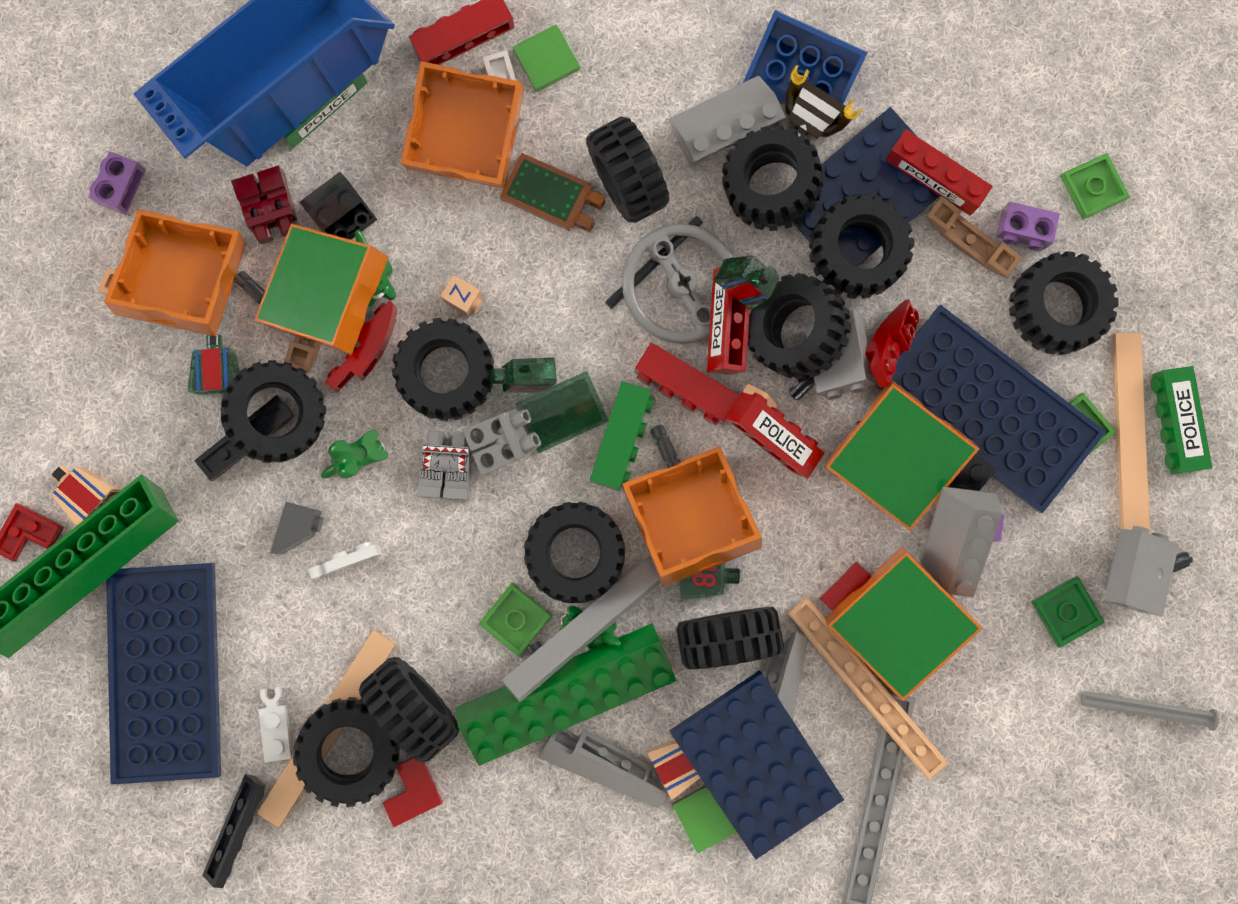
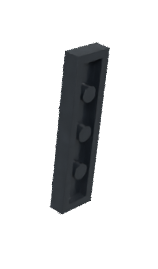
M276 395L249 416L248 419L257 432L270 437L295 417V415L283 400ZM225 435L194 461L210 481H214L246 455L235 449L232 442Z
M244 775L202 874L213 888L224 887L227 878L231 874L236 856L242 848L246 832L253 822L257 806L263 798L266 785L253 775Z

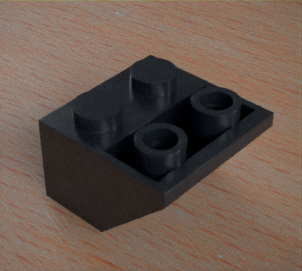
M338 172L300 201V204L322 232L349 240L355 237L357 230L362 232L378 220L341 172Z

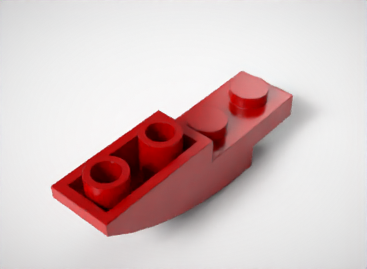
M909 299L904 300L887 316L874 333L865 354L870 362V369L879 387L890 386L900 352L909 351L912 340L915 338V330L920 318L917 309H913Z
M390 300L386 304L382 303L375 310V316L369 322L363 323L357 339L361 345L358 348L354 347L352 355L347 353L345 357L347 360L340 367H334L327 375L328 379L325 383L338 393L354 375L363 381L383 355L393 333L397 316V307Z

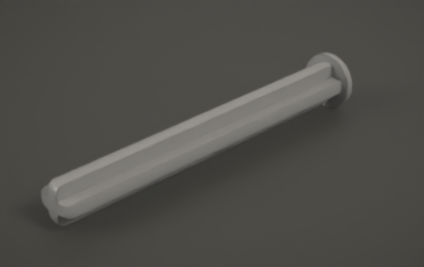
M1086 691L1081 695V704L1087 707L1208 726V729L1213 731L1219 725V713L1216 709H1211L1208 712Z

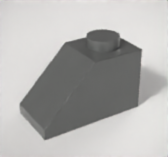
M286 502L270 553L282 555L313 538L315 533L319 532L322 528L323 517H320L322 511Z

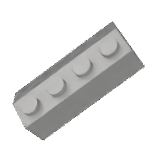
M756 76L668 120L689 165H693L734 145L740 138L742 140L746 139V134L753 130L754 133L761 131L760 127L768 126L769 128L786 117L775 93L760 76Z
M942 487L919 563L951 595L974 597L1003 513L997 493Z

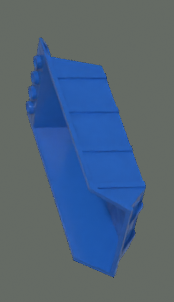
M250 0L133 94L184 159L207 142L247 167L256 159L259 160L263 153L294 128L297 129L301 126L300 123L335 95L338 96L342 89L372 65L375 66L379 62L388 29H394L395 24L368 0Z

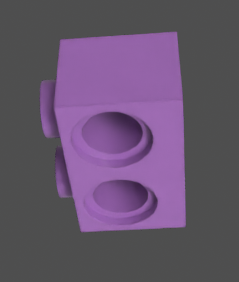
M109 151L106 158L100 164V172L96 181L90 186L88 198L100 206L126 215L146 169L134 160ZM124 167L123 173L117 175L119 169ZM114 190L113 195L107 199L108 193Z
M1009 202L1002 208L996 237L1003 239V242L1006 244L1016 245L1022 243L1028 245V248L1031 250L1041 251L1054 243L1060 213ZM1010 221H1015L1019 226V230L1014 229ZM1035 227L1042 229L1043 236L1036 232Z

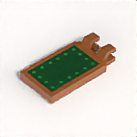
M521 153L500 195L502 201L567 231L576 226L591 233L595 223L593 218L581 213L584 205L588 204L598 210H602L606 202L604 200L605 196L591 191L593 187L590 186V183L524 153Z

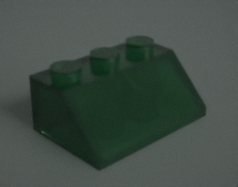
M587 371L515 403L518 411L527 409L530 414L531 423L525 426L529 434L535 432L539 436L541 445L536 448L539 454L609 422Z

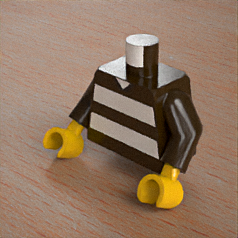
M798 65L794 67L785 93V112L789 115L788 120L796 124L794 129L798 131V136L804 134L807 137L808 134H811L817 139L820 136L828 138L842 131L862 112V107L859 111L852 109L851 105L855 100H851L845 106L806 80L809 74L808 69L804 75H799L796 71Z

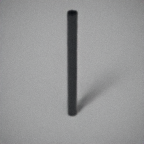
M695 216L688 224L700 227L703 222L698 216ZM674 236L670 240L673 244V251L688 237ZM664 247L657 252L661 256H667V251ZM651 258L635 273L634 288L660 263L653 261ZM621 286L605 301V304L611 310L624 298L623 287Z

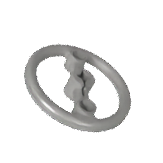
M689 224L666 225L644 236L629 254L622 277L624 299L636 322L656 338L679 344L701 341L709 337L711 307L704 305L695 291L697 285L695 274L689 269L681 268L673 255V244L667 238L671 236L695 238L710 246L720 257L724 266L728 264L737 265L725 243L708 230ZM656 246H663L667 251V256L659 255L656 251ZM648 250L653 261L661 264L669 277L667 282L668 292L671 296L683 300L691 313V324L696 327V330L678 332L663 328L652 321L642 310L635 294L634 276L638 261L645 251ZM684 280L686 285L679 287L677 283ZM697 311L706 313V323L698 320Z

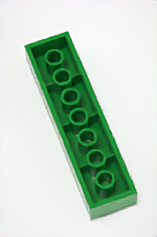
M141 474L0 587V655L10 658L179 522L163 490Z
M653 623L619 637L618 639L621 641V646L619 647L603 644L574 656L521 702L504 686L455 707L458 728L478 766L676 682L677 680Z

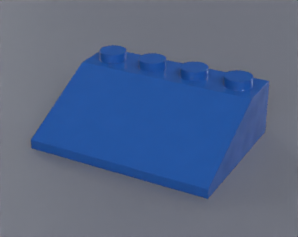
M774 10L743 83L756 76H760L775 93L777 99L785 103V93L791 80V73L794 67L798 65L796 71L799 75H804L808 69L809 74L806 78L808 82L844 104L868 51L783 12Z

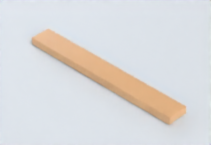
M1115 333L1112 335L1120 529L1132 530L1133 526L1150 529L1141 333Z
M808 597L787 613L800 631L807 636L811 644L928 781L949 764L861 659L827 626L825 617Z
M373 630L327 704L339 698L347 700L348 697H357L356 700L361 701L362 697L359 694L361 682L388 659L396 643L378 631ZM344 727L332 731L324 740L322 745L323 759ZM293 757L257 812L258 815L278 828L283 824L304 791V782L302 780L298 781L295 774L297 767L293 766Z

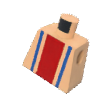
M60 466L51 475L60 484L52 493V497L76 526L121 491L118 487L85 468L76 467L70 472L64 466Z
M675 740L647 750L671 800L700 779Z

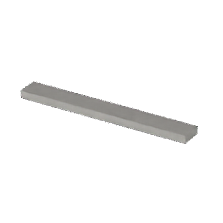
M647 557L502 679V683L519 702L524 700L661 583L651 557Z
M888 691L908 716L912 718L916 698L908 696L902 701L894 692ZM882 726L880 727L842 902L844 904H871L904 755L901 748Z

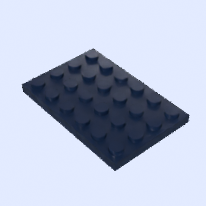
M891 107L821 164L823 187H821L822 194L820 200L815 201L816 207L812 213H805L806 219L800 223L797 220L792 222L809 242L813 236L812 232L825 211H828L830 206L836 201L841 202L844 197L852 195L856 199L859 194H868V199H872L874 195L882 197L881 202L885 204L891 201L896 205L893 209L897 213L902 211L905 214L906 218L903 220L905 225L910 223L940 197L885 161L906 129L916 135ZM861 226L847 227L838 237L840 253L847 262L855 267H858L882 246L881 241L874 232Z
M760 670L669 730L755 860L844 801L842 795Z

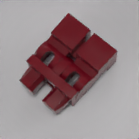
M279 165L257 172L258 179L252 173L231 180L247 228L254 234L260 244L269 243L273 240L270 229L279 227L280 234L286 237L290 225H295L294 221L298 220L288 189L285 172Z

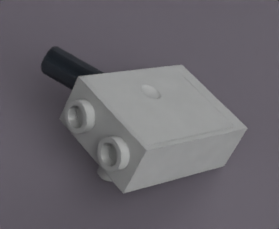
M855 310L849 311L851 317L846 321L851 324V332L846 334V338L849 339L847 347L843 346L840 351L843 355L839 360L834 359L831 362L833 366L827 371L821 369L820 375L815 377L807 375L806 379H799L789 388L788 392L795 400H800L814 385L817 394L828 400L839 399L842 397V394L847 392H864L868 386L875 385L870 362L865 354L868 343L862 315ZM814 322L805 324L807 338L812 332Z
M1133 526L1132 530L1120 529L1114 559L1109 562L1111 572L1104 601L1137 612L1163 616L1172 573L1189 567L1190 563L1193 562V558L1189 556L1188 552L1177 554L1179 544L1169 541V536L1160 533L1149 534L1150 529L1140 526Z

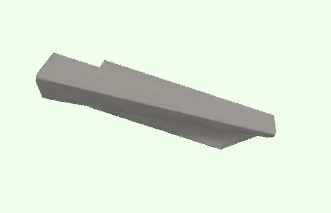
M792 632L791 638L784 642V649L780 655L766 658L762 672L791 718H793L808 642L807 636Z
M568 729L550 735L539 755V758L562 769L656 808L662 805L668 795L666 791L661 790L656 780L658 773L654 766L584 729L579 737Z

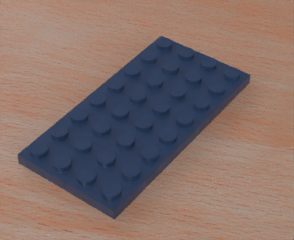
M941 304L937 306L915 334L910 350L901 352L900 357L897 359L896 370L891 380L918 399L926 409L938 418L947 421L972 440L979 448L976 454L997 469L992 477L1038 513H1044L1106 433L1103 428ZM878 383L875 385L881 391L885 388L879 387Z
M215 563L119 569L106 580L111 785L218 778L221 776Z

